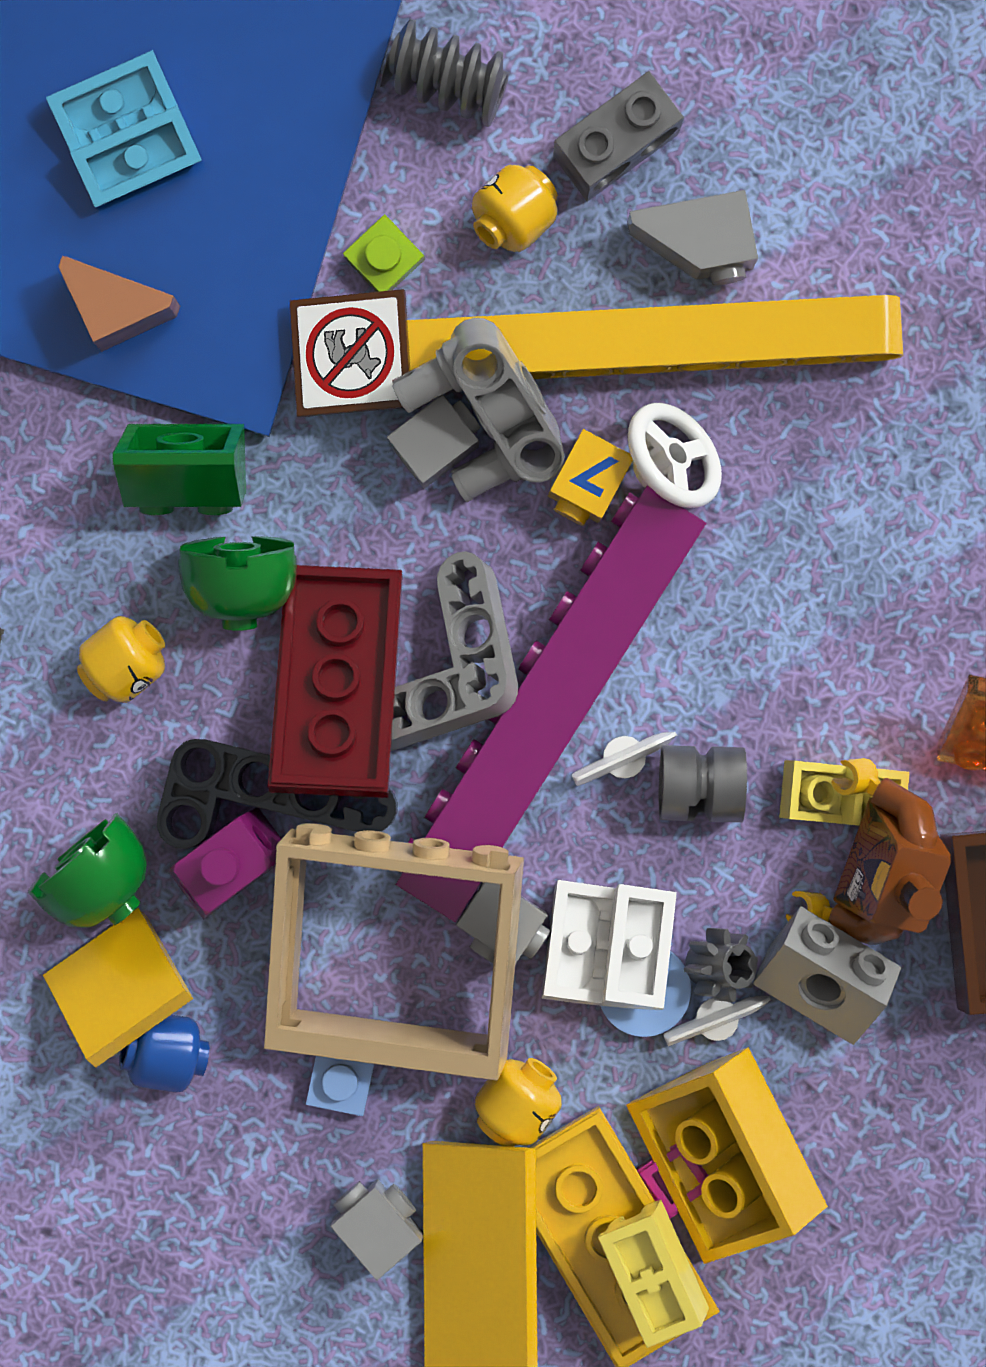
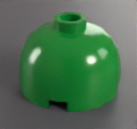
M251 536L253 543H224L225 537L199 539L184 543L180 546V559L178 560L182 589L190 604L206 617L222 619L223 629L231 631L255 629L258 626L257 618L272 615L287 602L295 586L297 561L292 541L277 537Z
M115 813L109 822L106 819L103 820L57 859L59 863L55 866L57 870L55 874L49 877L43 872L28 890V893L40 907L60 923L73 928L95 926L108 918L115 926L128 917L141 903L134 894L144 882L147 860L143 845L118 813Z

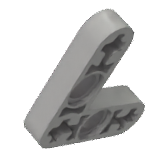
M464 551L449 556L442 563L437 574V587L453 668L395 687V719H393L391 751L499 716L508 711L515 703L518 694V681L496 576L493 569L473 553ZM470 570L477 576L469 580L468 587L470 597L479 604L471 605L469 596L457 587L458 584L464 582V572ZM477 620H487L490 625V633L487 640L478 647H467L465 643L467 628ZM484 662L487 674L499 682V684L490 688L491 697L488 699L478 693L479 690L486 687L484 670L475 663ZM435 691H445L447 707L443 714L436 719H425L423 705L427 697ZM405 715H408V717H409V719L411 720L412 724L409 723L408 721L404 720V719L401 718V717H402V716H405Z

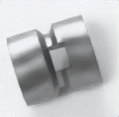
M661 746L658 794L660 820L693 821L698 813H704L710 822L743 823L747 795V759L745 748L711 747L706 755H700L695 746Z

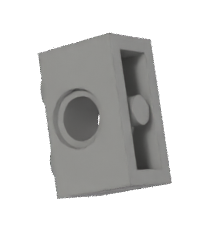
M800 906L770 944L753 985L854 1045L887 1007L902 967Z

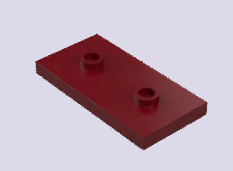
M297 565L295 586L282 608L268 778L269 792L388 798L403 581L402 570Z

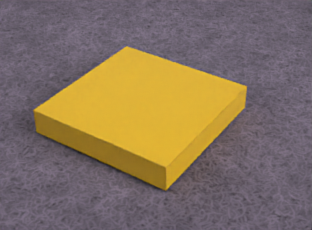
M139 908L135 909L119 924L111 926L43 974L86 1060L95 1068L193 1000L191 993L149 918Z

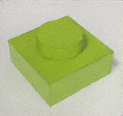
M386 214L343 252L344 258L376 292L393 290L425 260L423 253Z

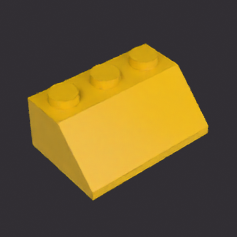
M749 1047L710 1061L626 1105L653 1161L656 1162L666 1188L704 1264L793 1236L828 1207ZM674 1144L677 1145L679 1152L685 1159L694 1164L702 1165L708 1174V1177L702 1183V1194L691 1202L687 1193L700 1183L681 1155L673 1161H669L666 1154L671 1151L670 1147Z

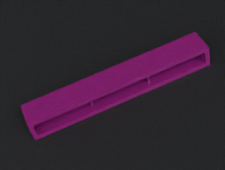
M646 486L639 498L630 492L628 493L611 520L620 529L609 547L598 541L580 569L582 573L589 576L578 596H575L567 591L549 618V621L558 626L546 646L536 640L520 664L518 670L526 674L527 677L518 689L515 703L503 714L487 719L496 726L484 745L473 739L455 767V769L465 774L453 794L442 788L424 818L433 823V826L425 838L445 840L449 843V848L473 851L474 847L480 845H493L503 848L707 524L705 521L686 509L663 499L649 486ZM411 838L408 843L413 844L414 839ZM401 872L402 875L395 885L453 922H456L481 882Z

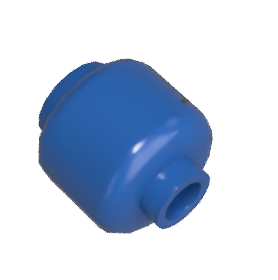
M170 1015L120 1051L119 1067L121 1070H127L130 1082L136 1087L174 1093L183 1092L190 1085L194 1075H204L209 1059V1041L200 1040L199 1027L194 1019Z

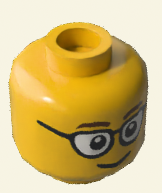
M510 164L505 166L473 196L472 211L476 219L473 223V228L476 234L487 246L493 249H498L501 246L513 252L525 250L555 222L557 217L555 201L558 198L556 188L550 179L534 166L527 165L522 167Z
M116 616L79 647V660L81 664L77 666L78 675L87 689L98 699L105 702L110 699L121 703L130 702L164 673L165 660L161 650L165 648V641L158 630L148 621L142 620L137 623L128 617Z
M528 1058L526 1062L508 1059L498 1081L487 1079L476 1094L475 1109L479 1115L477 1124L489 1138L502 1146L515 1147L516 1144L528 1146L535 1143L562 1107L561 1095L554 1085L557 1080L555 1073L544 1063L534 1058Z

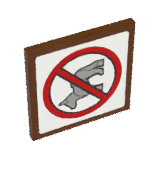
M404 289L290 300L297 417L403 408L394 392L392 380L411 371L406 293Z

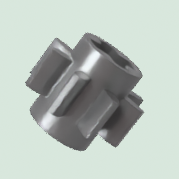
M707 928L706 941H690V949L686 956L684 972L696 984L694 994L710 996L716 1001L735 1002L736 989L752 988V981L757 971L758 957H755L751 948L746 946L748 941L746 934L729 933L728 929Z

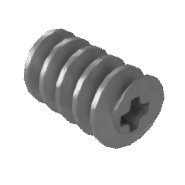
M410 18L394 39L384 66L380 87H384L391 77L395 75V91L397 94L405 95L416 82V96L419 102L427 103L438 90V105L441 110L448 111L460 98L461 117L465 119L471 118L481 106L483 125L490 127L505 92L510 71L506 72L503 70V52L497 51L487 64L482 63L481 44L475 43L465 56L460 55V38L455 34L444 48L438 47V28L433 26L422 40L416 39V20Z

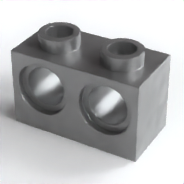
M648 71L555 139L553 157L588 202L680 133L684 116L650 71Z

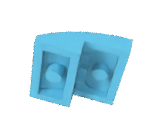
M153 50L46 97L95 207L202 161Z

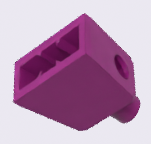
M257 807L233 820L170 867L169 874L204 920L276 866L277 844L282 838L260 808ZM255 833H256V834L258 835V837L262 840L263 844H262V843L260 842V840L257 838V836L255 835Z

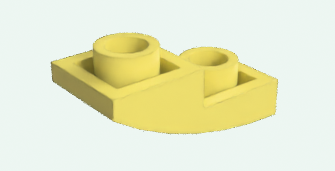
M784 760L779 818L859 826L868 800L872 796L867 793L841 795L836 792L831 783L832 779L849 778L854 780L852 771L846 766ZM877 769L880 781L889 778L908 790L910 772Z

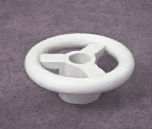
M651 403L641 407L633 415L628 428V446L633 460V470L638 481L643 487H651L663 499L680 507L698 508L710 503L719 491L722 471L717 451L705 430L690 415L675 406L664 403ZM661 420L674 425L690 441L682 443L676 438H669L653 421ZM701 459L704 468V482L699 489L689 491L686 469L690 466L691 461Z

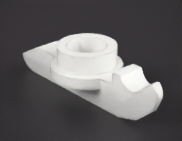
M676 732L659 733L640 742L633 737H616L607 744L602 759L574 772L572 778L576 786H579L608 773L624 779L634 777L644 767L646 756L660 750L662 745H668L677 734Z
M770 996L747 997L734 1004L710 998L700 1005L695 1019L680 1024L664 1033L665 1041L668 1046L700 1034L715 1041L725 1040L734 1034L740 1018L758 1011L771 998Z

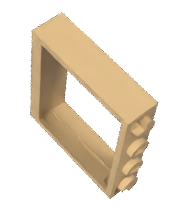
M308 823L298 825L296 829L291 828L277 844L264 1049L498 1081L508 1054L524 857L509 856L507 849L493 845H480L474 847L473 851L449 848L447 841L436 838H419L414 840L412 844L390 841L389 834L379 831H359L355 833V836L332 834V829L322 824ZM311 860L500 884L488 1035L297 1009L306 861Z

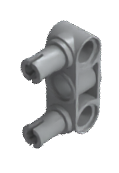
M471 318L461 322L455 327L451 339L442 343V347L436 350L435 358L392 380L394 392L408 413L452 389L458 393L463 390L483 428L495 440L494 448L451 470L454 484L466 502L510 479L514 482H518L521 479L529 482H544L552 479L560 472L564 464V451L557 421L546 405L531 373L518 360L504 335L493 322L484 318ZM476 349H485L491 352L488 357L482 360H471L465 357L470 351ZM534 441L548 443L538 450L524 448L527 444Z

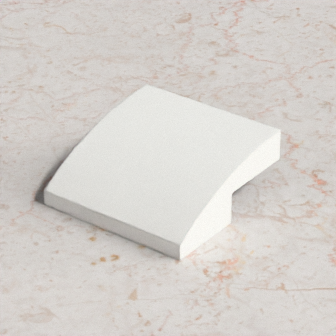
M557 880L554 888L541 999L620 1008L663 1010L677 892L618 884L616 888Z

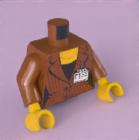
M866 758L841 760L840 763L852 771L854 780L849 778L832 779L831 783L836 792L841 795L867 793L872 798L868 800L833 898L838 904L831 908L828 899L821 893L795 891L792 895L802 897L807 903L808 911L856 940L868 945H878L898 939L904 930L922 933L926 930L929 920L933 919L942 908L943 900L940 891L951 863V855L937 833L934 811L926 800L889 778L880 781L878 779V770L871 760ZM786 914V919L789 921L793 915Z

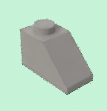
M745 190L639 209L629 213L627 221L629 235L696 280L711 277L712 285L735 283L746 278L745 271L752 270L758 260Z

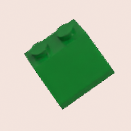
M244 424L127 425L112 453L113 467L123 507H139L140 513L146 515L169 514L174 512V507H197L198 512L201 514L223 515L232 512L233 507H242L246 494Z

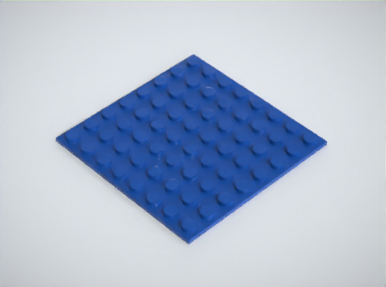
M0 0V357L223 424H244V430L270 437L293 362L290 300L309 299L313 296L402 0ZM153 50L202 161L95 207L46 97ZM62 255L173 295L180 305L177 317L101 351L93 342L58 267Z

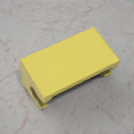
M660 1199L646 1205L641 1210V1213L630 1219L625 1220L621 1216L612 1221L606 1231L599 1234L598 1239L646 1347H651L702 1327L709 1306L662 1200Z

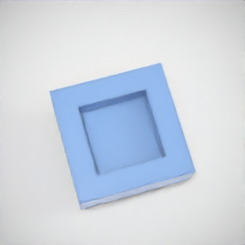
M316 1056L306 1105L363 1116L374 1064Z

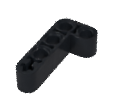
M191 739L183 742L175 750L171 759L157 815V829L160 837L168 845L175 848L188 849L201 845L211 837L216 825L221 801L226 799L356 832H380L394 822L398 812V802L394 792L389 788L388 798H378L379 803L387 806L386 815L375 816L372 824H367L363 822V812L358 809L344 807V819L333 815L341 801V796L330 795L328 803L319 810L306 808L301 803L299 794L273 793L268 791L264 795L254 796L244 788L242 783L243 773L250 764L255 762H261L269 768V754L207 739ZM199 748L208 750L214 756L216 762L213 775L203 782L193 780L188 775L186 769L188 756ZM350 796V797H354V798H358V799H365V798H367V797ZM183 805L195 808L201 818L199 832L190 839L180 837L172 826L174 812Z

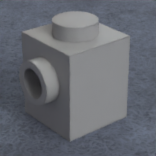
M483 882L458 919L456 926L475 938L469 946L472 950L491 963H494L500 884ZM522 896L515 964L522 954L532 959L550 933V930L542 925L548 916L547 913Z
M377 1179L368 1188H365L359 1181L333 1204L339 1213L333 1217L330 1227L376 1281L422 1242L423 1231L410 1217L416 1212V1209L408 1197L395 1184L386 1189Z

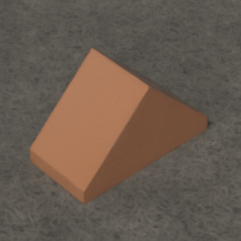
M62 255L58 267L93 342L101 351L177 317L180 305L173 295Z

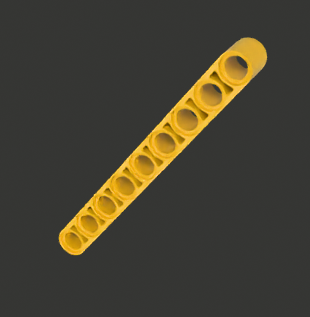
M893 295L407 320L410 370L435 358L436 350L442 347V343L451 339L455 327L461 322L471 318H484L493 322L500 329L518 360L526 366L533 379L894 360L904 356L900 297ZM476 349L470 351L465 357L471 360H482L488 357L491 352L485 349Z

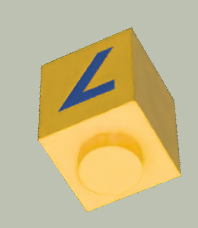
M583 429L548 494V497L557 501L553 510L582 526L585 525L588 518L599 523L633 461L631 454Z

